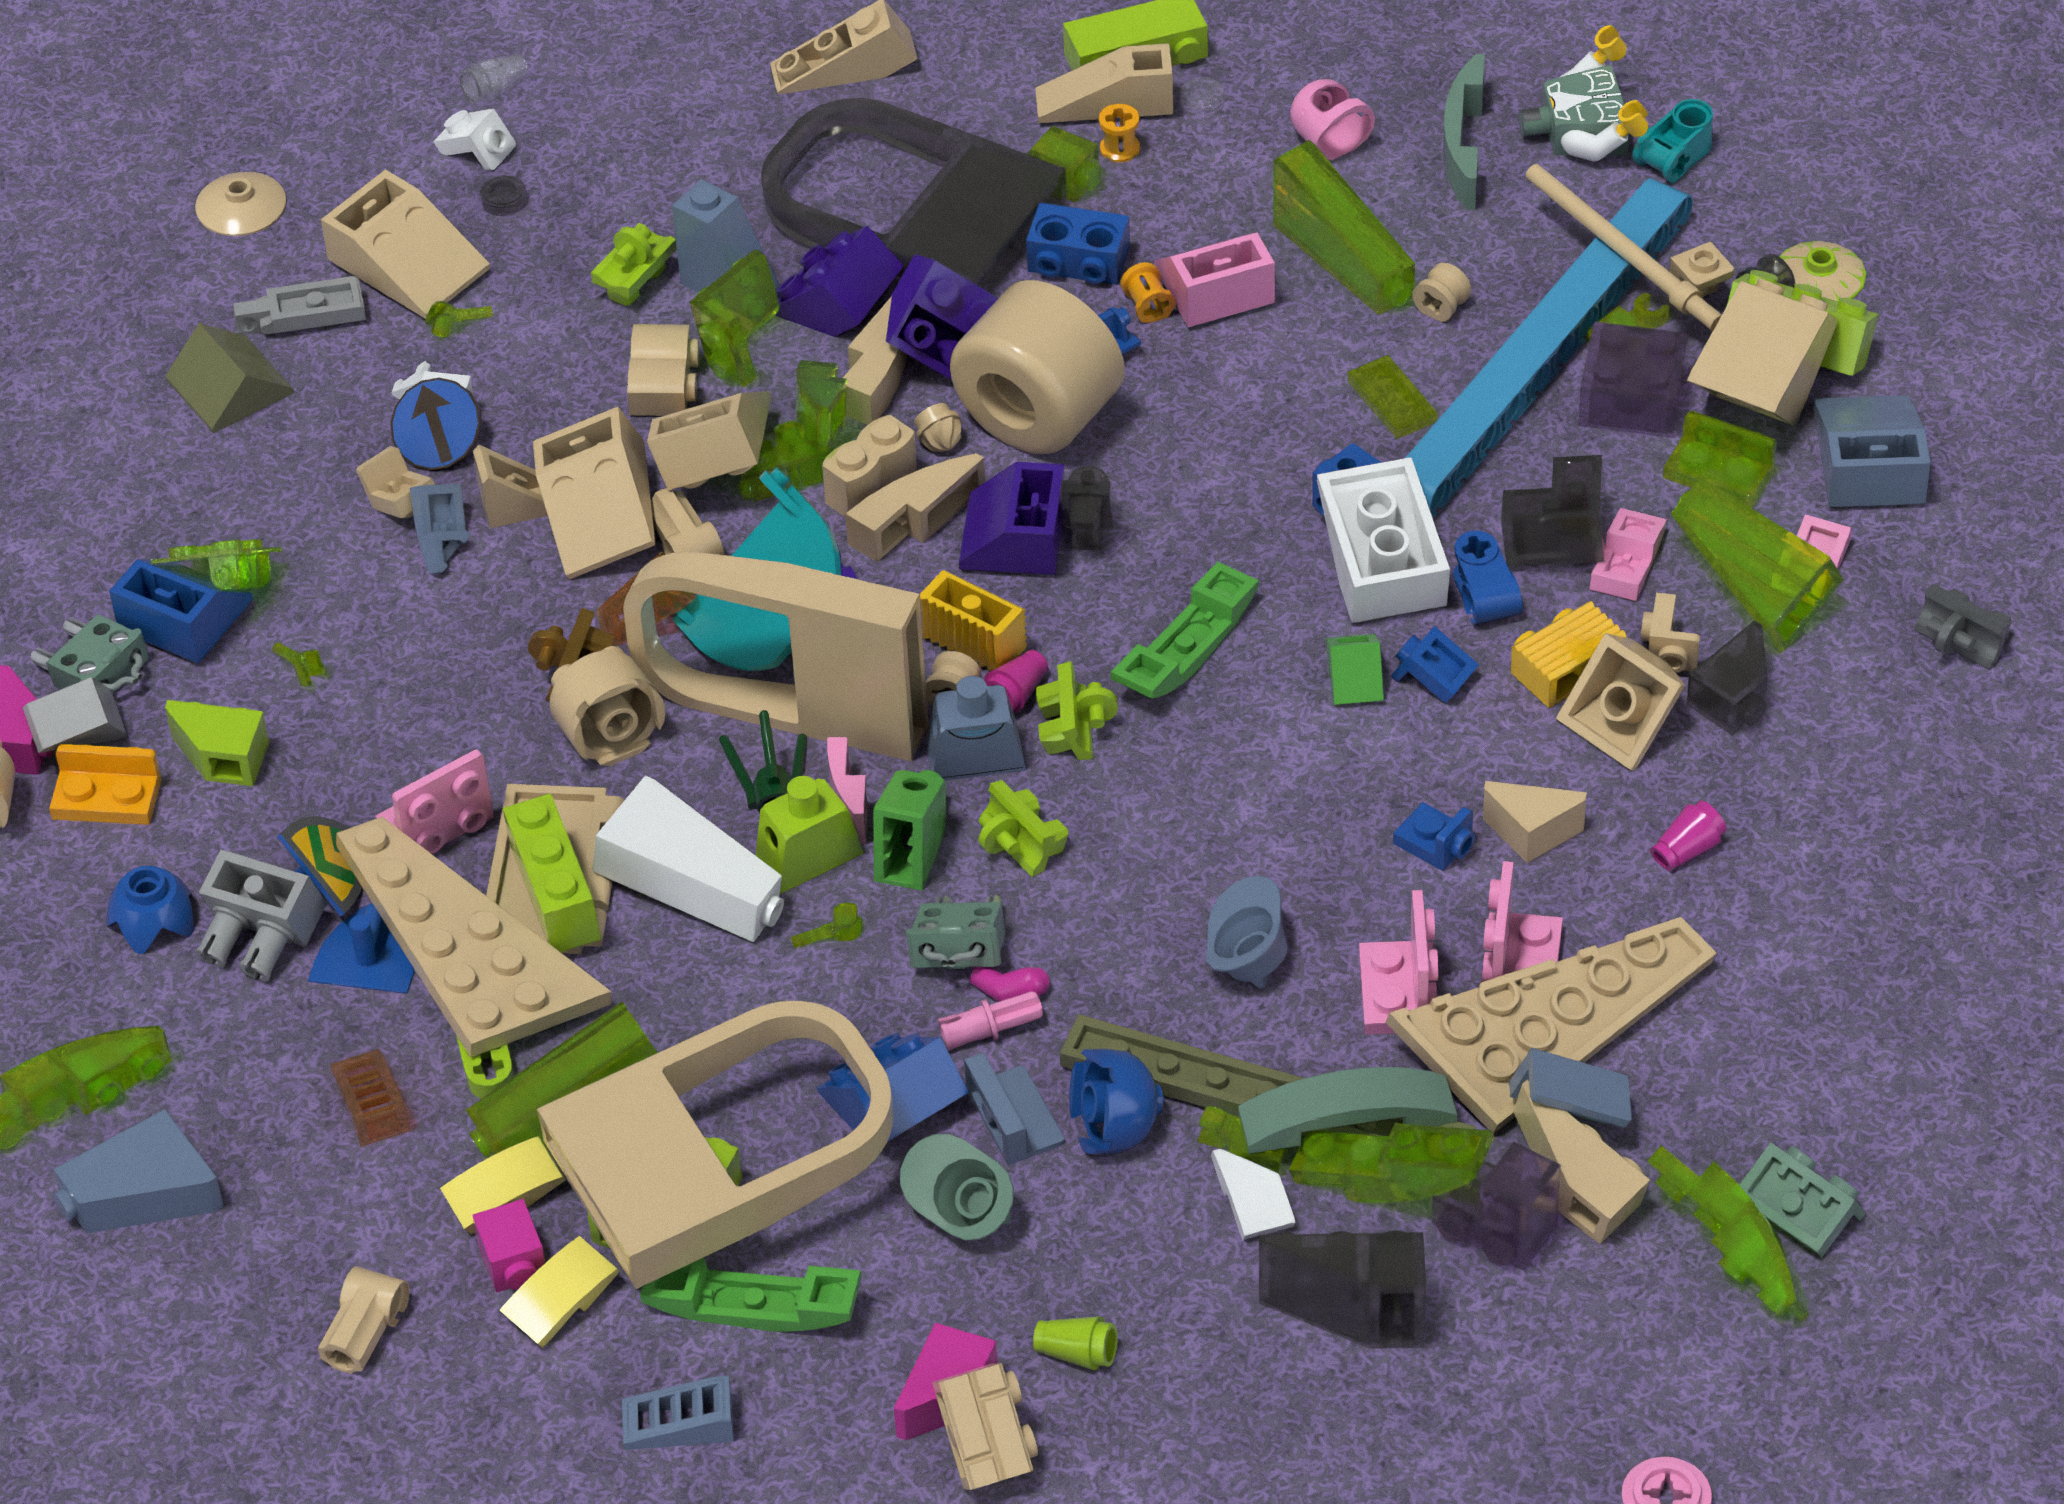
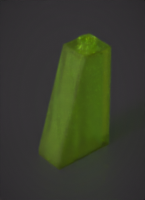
M1308 140L1273 160V225L1377 315L1386 312L1392 307H1401L1406 304L1413 296V290L1415 289V262L1318 147Z
M1702 477L1691 490H1688L1680 497L1676 508L1670 513L1684 536L1771 646L1780 653L1788 648L1844 581L1830 556Z
M622 1001L467 1108L465 1111L477 1127L469 1135L486 1159L537 1136L544 1142L537 1108L658 1052Z

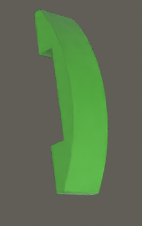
M1217 561L1191 588V603L1147 648L1137 644L1111 671L1110 679L1152 699L1175 690L1195 674L1236 626L1259 587V580Z
M703 1257L642 1286L640 1299L644 1304L689 1320L772 1332L806 1331L835 1326L851 1320L862 1274L861 1270L808 1266L805 1278L716 1271L707 1269L705 1258Z

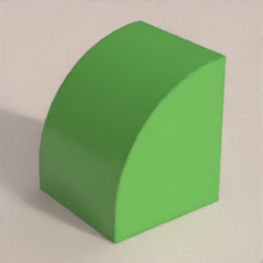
M1363 634L1326 638L1328 673L1334 705L1384 701L1380 641L1376 635Z

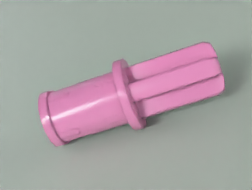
M1031 991L991 1005L988 1004L986 999L982 1000L981 1006L959 1014L939 1018L938 1025L942 1038L946 1042V1048L950 1051L967 1043L991 1036L993 1040L999 1039L998 1032L1041 1018L1043 1016V1008L1037 993Z

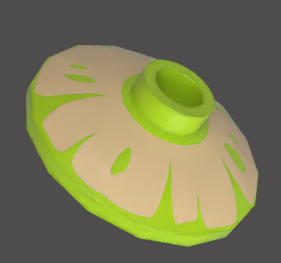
M1823 241L1799 243L1786 249L1775 261L1773 275L1778 277L1777 283L1793 288L1795 284L1810 285L1822 290V297L1838 302L1839 298L1854 299L1864 288L1867 274L1862 260L1851 250L1836 243Z

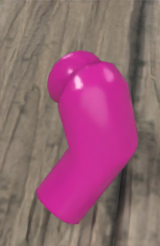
M975 967L970 975V983L997 1002L1031 991L1036 992L1038 997H1040V995L1046 993L1050 984L1047 973L1038 967H1024L1005 974L1000 973L993 967Z

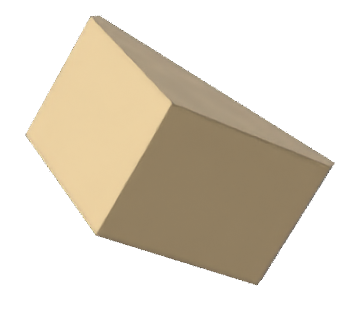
M478 445L473 450L480 497L489 528L548 516L535 469L481 445Z
M1485 781L1483 820L1528 863L1584 831L1587 792Z

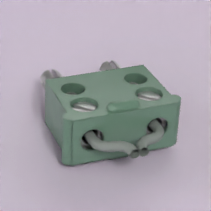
M99 614L87 624L73 617L68 618L67 621L65 620L63 624L64 632L73 637L57 653L53 654L39 647L31 653V662L49 671L54 687L61 690L92 677L109 688L112 694L125 684L136 685L142 679V674L138 672L139 669L149 660L141 629H129Z
M992 895L986 898L985 902L952 903L953 901L948 896H945L944 900L942 896H939L935 903H921L912 928L906 930L910 965L914 968L945 967L946 969L995 967L1000 965V951L1006 936L1002 910L1003 900L997 895L993 899Z

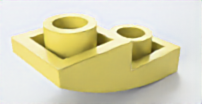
M537 1136L487 1158L458 1175L440 1189L463 1228L470 1234L475 1233L473 1214L520 1199H524L526 1206L529 1207L563 1183L566 1178L542 1139Z
M578 1236L539 1268L502 1306L500 1311L543 1348L578 1308L586 1311L620 1271L582 1237Z

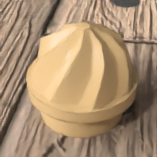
M938 403L926 408L914 420V424L918 429L916 432L917 439L933 452L949 451L961 439V418L956 411L950 410L946 403Z

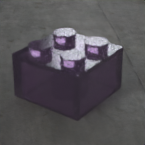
M1594 322L1580 387L1578 426L1673 438L1686 372L1689 333Z

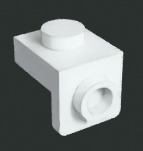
M494 109L470 113L462 110L453 114L444 123L445 129L433 141L440 153L444 155L472 151L484 170L487 171L495 170L516 146L515 140Z

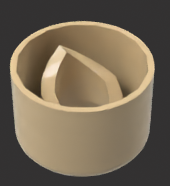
M1024 280L1011 285L961 338L951 355L950 372L954 388L961 402L986 431L1018 450L1031 454H1051L1068 446L1118 391L1124 380L1125 365L1121 350L1113 334L1089 306L1060 287L1042 281Z

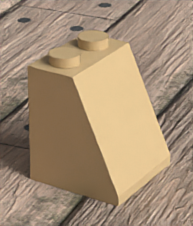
M1758 278L1754 286L1741 281L1693 366L1687 381L1712 396L1795 426L1800 418L1838 319L1826 312L1829 304L1816 298L1802 294L1798 302L1782 296L1785 288L1772 282Z

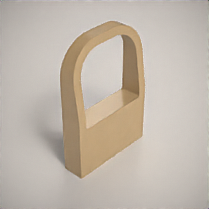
M677 552L660 556L646 564L638 573L625 598L623 610L630 657L636 662L654 688L669 700L683 707L760 725L759 713L766 710L769 713L771 728L795 734L803 733L807 737L827 741V737H847L849 747L912 762L929 726L920 598L918 593L790 563L702 552ZM668 590L685 591L786 615L789 619L795 685L709 674L681 663L666 651L657 636L652 595Z
M781 1001L757 1007L537 1108L545 1144L635 1289L769 1227L864 1171L882 1152L891 1134L894 1120V1107L888 1076L859 1031L839 1012L821 1004L806 1001ZM795 1038L813 1039L834 1048L843 1057L871 1100L869 1110L863 1121L844 1138L745 1185L736 1186L678 1096L685 1094L769 1045L783 1040Z

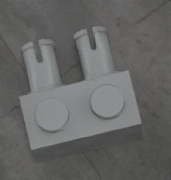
M221 849L199 891L200 896L211 909L214 918L200 946L197 947L195 955L202 961L210 964L217 960L215 965L224 968L241 931L247 929L255 931L257 933L244 959L240 962L239 969L254 979H257L260 973L259 979L267 982L285 944L294 943L306 947L327 902L309 876Z

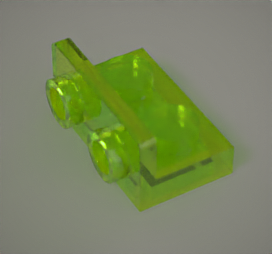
M1688 411L1684 418L1683 436L1663 467V478L1752 508L1774 472L1777 441L1758 432H1753L1694 411Z

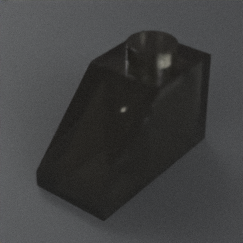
M1755 620L1689 673L1687 706L1730 735H1734L1746 724L1749 726L1756 724L1767 708L1766 690L1768 676L1763 629L1760 623Z

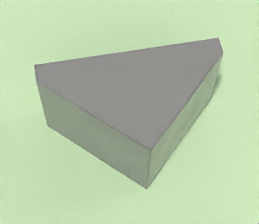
M92 677L27 703L23 707L38 753L57 750L59 744H94L117 740L127 735L112 691Z

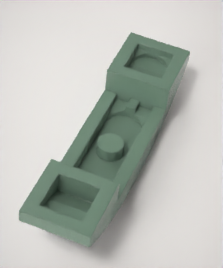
M1475 54L1460 70L1449 90L1444 111V167L1454 194L1465 209L1475 210L1479 147L1461 146L1464 115L1482 116L1485 54Z
M1403 1067L1357 1068L1324 1073L1271 1089L1238 1106V1115L1248 1153L1301 1146V1132L1399 1117H1402L1405 1130L1455 1123L1458 1116L1446 1075Z

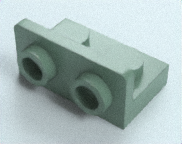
M1770 1142L1736 1188L1733 1195L1753 1211L1820 1257H1823L1849 1220L1854 1217L1861 1221L1866 1214L1864 1209L1855 1200L1860 1193L1834 1174L1827 1181L1815 1173L1813 1170L1817 1163L1794 1146H1790L1787 1152H1784Z

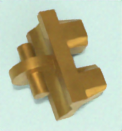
M581 607L568 640L562 636V628L553 625L550 626L549 630H539L533 633L528 642V651L536 660V667L539 670L547 671L550 669V666H558L560 668L563 665L573 664L577 661L578 657L582 658L612 646L615 636L590 626L595 612ZM552 683L545 699L550 702L551 692L554 687Z

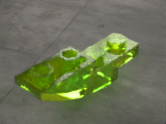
M157 1025L133 1027L93 1035L48 1050L1 1074L0 1082L4 1093L0 1095V1149L6 1150L13 1147L19 1142L22 1135L43 1122L56 1120L72 1104H75L86 1116L99 1107H107L113 1104L120 1097L121 1093L138 1082L156 1077L167 1064L172 1062L165 1031Z
M1395 1123L1389 1136L1307 1131L1289 1168V1172L1297 1184L1343 1188L1347 1199L1354 1202L1393 1203L1420 1200L1452 1191L1475 1179L1494 1140V1135L1491 1130Z
M1661 1145L1647 1160L1659 1175L1654 1184L1677 1204L1685 1197L1698 1208L1692 1215L1715 1235L1710 1242L1723 1256L1717 1264L1739 1284L1742 1285L1749 1278L1762 1290L1756 1297L1779 1317H1782L1787 1310L1800 1321L1808 1317L1809 1311L1795 1265L1781 1238L1753 1200L1715 1161L1699 1177Z

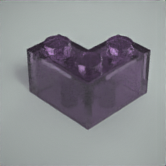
M1516 1142L1512 1143L1496 1166L1466 1151L1433 1194L1432 1225L1437 1227L1439 1232L1449 1240L1455 1242L1463 1240L1483 1250L1486 1256L1497 1264H1511L1525 1271L1557 1228L1561 1164Z

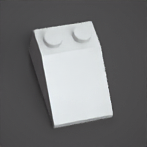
M1412 458L1317 474V484L1339 585L1352 623L1447 606L1450 568Z

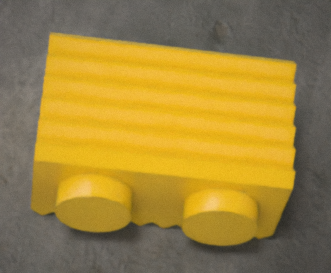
M942 570L920 593L923 639L930 638L931 643L938 642L939 647L946 646L947 651L955 650L956 652H961L971 657L974 661L979 662L980 667L987 666L988 671L994 670L1019 657L1026 649L1028 644L1025 642L1027 639L1025 635L1027 623L1024 622L1026 619L1024 615L1026 609L946 570Z
M1592 601L1583 604L1575 610L1571 608L1564 609L1554 618L1551 624L1537 632L1527 631L1515 641L1511 652V674L1543 704L1551 708L1563 701V699L1568 698L1605 633L1626 638L1627 635L1624 630H1620L1618 624L1614 625L1611 618L1608 619L1605 613H1601L1599 607H1595Z

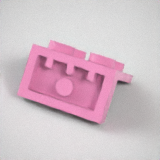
M473 750L393 793V806L375 815L376 819L384 817L432 855L438 852L444 844L460 835L478 831L488 820L494 818L484 756L479 750Z
M1503 861L1501 880L1491 879L1488 910H1494L1497 913L1490 912L1489 919H1486L1483 950L1493 952L1484 953L1482 982L1551 959L1554 962L1559 960L1563 917L1511 913L1514 862Z
M1412 890L1411 941L1359 943L1364 1035L1396 1034L1386 1024V1019L1390 1012L1405 1007L1407 1010L1430 1004L1431 999L1437 997L1436 982L1429 981H1438L1437 949H1433V942H1427V940H1435L1434 909H1424L1423 890Z

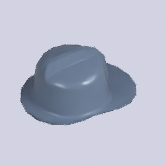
M1253 876L1232 884L1218 897L1211 909L1208 920L1207 964L1215 971L1228 972L1238 981H1251L1260 989L1267 986L1269 974L1278 968L1288 952L1287 939L1281 925L1282 899L1280 889L1270 878Z

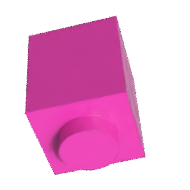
M524 1199L472 1215L477 1244L496 1293L510 1288L518 1290L545 1264L543 1247Z

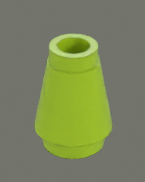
M1102 1316L1049 1321L1039 1320L1034 1330L1033 1347L1036 1353H1043L1094 1371L1099 1366L1110 1367L1117 1351V1327L1114 1323L1105 1322Z

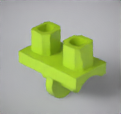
M638 223L634 228L622 227L614 235L613 242L615 248L591 272L592 283L606 288L609 299L625 306L631 305L639 297V289L648 279L656 278L666 268L665 262L677 250L676 238L659 236L641 223Z
M1071 661L1057 665V681L1036 687L1037 702L1045 719L1060 715V718L1038 724L1039 739L1048 755L1072 749L1078 760L1094 758L1092 728H1102L1106 721L1116 715L1118 700L1111 690L1102 688V684L1099 682H1092L1088 687L1078 683L1075 680L1073 663Z
M1003 780L990 783L988 789L990 801L978 820L979 824L983 827L978 839L980 846L990 854H996L1005 850L1031 877L1037 876L1045 870L1050 856L1063 852L1069 834L1068 829L1058 819L1043 822L1038 817L1040 810L1038 798L1029 789L1013 792Z

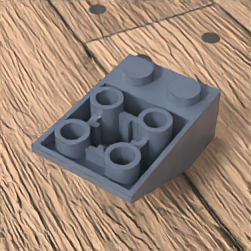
M1909 395L1813 399L1829 507L1926 504L1931 463L1925 428Z

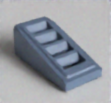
M711 1377L623 1398L624 1450L734 1442L730 1377ZM714 1407V1412L704 1414L703 1408ZM692 1408L693 1417L682 1419V1409ZM671 1410V1422L661 1425L660 1411ZM639 1412H649V1428L639 1430Z

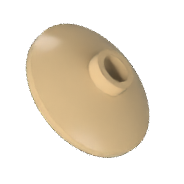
M237 172L227 174L209 183L198 195L195 209L199 221L210 231L226 236H245L270 227L281 217L286 207V194L283 187L275 179L256 172Z

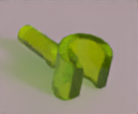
M436 301L429 310L425 324L433 325L431 329L433 335L448 337L454 322L492 317L493 312L491 306L456 309L447 302Z
M276 642L273 645V652L292 664L301 686L311 685V676L322 675L326 677L328 675L317 649L306 650L300 653L281 642Z
M838 904L833 909L831 923L823 924L821 927L791 936L794 949L823 939L834 938L838 942L858 939L861 934V917H857L858 908L856 904Z

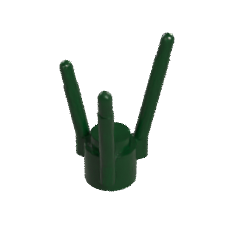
M766 710L759 713L766 766L757 772V777L753 783L728 736L722 735L719 739L724 753L746 793L748 808L750 810L757 809L759 813L766 803L787 794V785L793 778L803 776L807 736L803 733L799 734L795 747L792 774L790 775L784 767L777 765L769 713Z

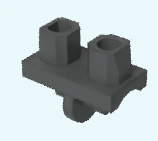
M1933 584L1926 590L1924 608L1914 630L1936 641L1935 649L1938 652L1948 655L1955 651L1991 669L1998 662L2012 620L2011 617L1997 610L1988 612L1972 604L1968 595L1955 588L1947 591Z

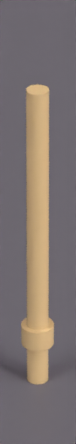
M1533 164L1527 170L1526 178L1669 295V302L1685 315L1692 314L1711 331L1715 329L1722 314L1703 300V293L1689 281L1681 282L1539 164Z

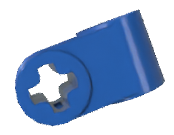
M1479 530L1468 531L1462 534L1456 540L1454 546L1458 564L1455 566L1453 577L1463 599L1467 615L1472 614L1474 617L1470 619L1471 624L1475 626L1521 614L1523 608L1519 585L1514 574L1509 570L1496 539L1487 532Z

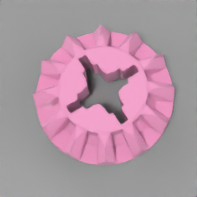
M1656 1457L1639 1463L1627 1474L1622 1486L1621 1499L1623 1504H1661L1657 1498L1660 1497L1661 1491L1664 1490V1483H1670L1669 1491H1672V1497L1675 1499L1672 1504H1711L1712 1499L1711 1488L1704 1474L1691 1463L1674 1457Z

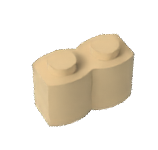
M633 324L627 386L629 415L665 416L687 409V402H696L697 375L696 373H690V367H699L700 343L699 339H691L690 325Z
M887 415L869 423L860 432L857 440L847 442L834 449L822 464L825 503L845 517L849 510L866 497L891 482L917 470L914 430L892 415Z

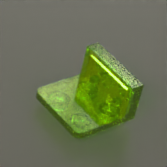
M755 249L744 258L736 261L726 273L711 285L703 288L689 302L704 355L710 368L720 379L726 380L731 378L742 388L757 379L746 339L774 317L779 310V302L766 255Z

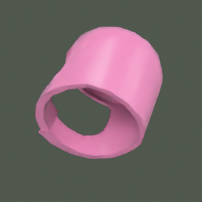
M1319 79L1308 83L1297 93L1290 109V119L1295 130L1322 158L1327 160H1334L1357 149L1369 138L1375 124V115L1372 109L1359 98H1349L1346 87L1331 79ZM1362 112L1364 113L1363 117L1357 114Z

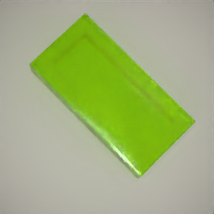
M1389 355L1348 371V383L1396 439L1437 422L1438 412Z

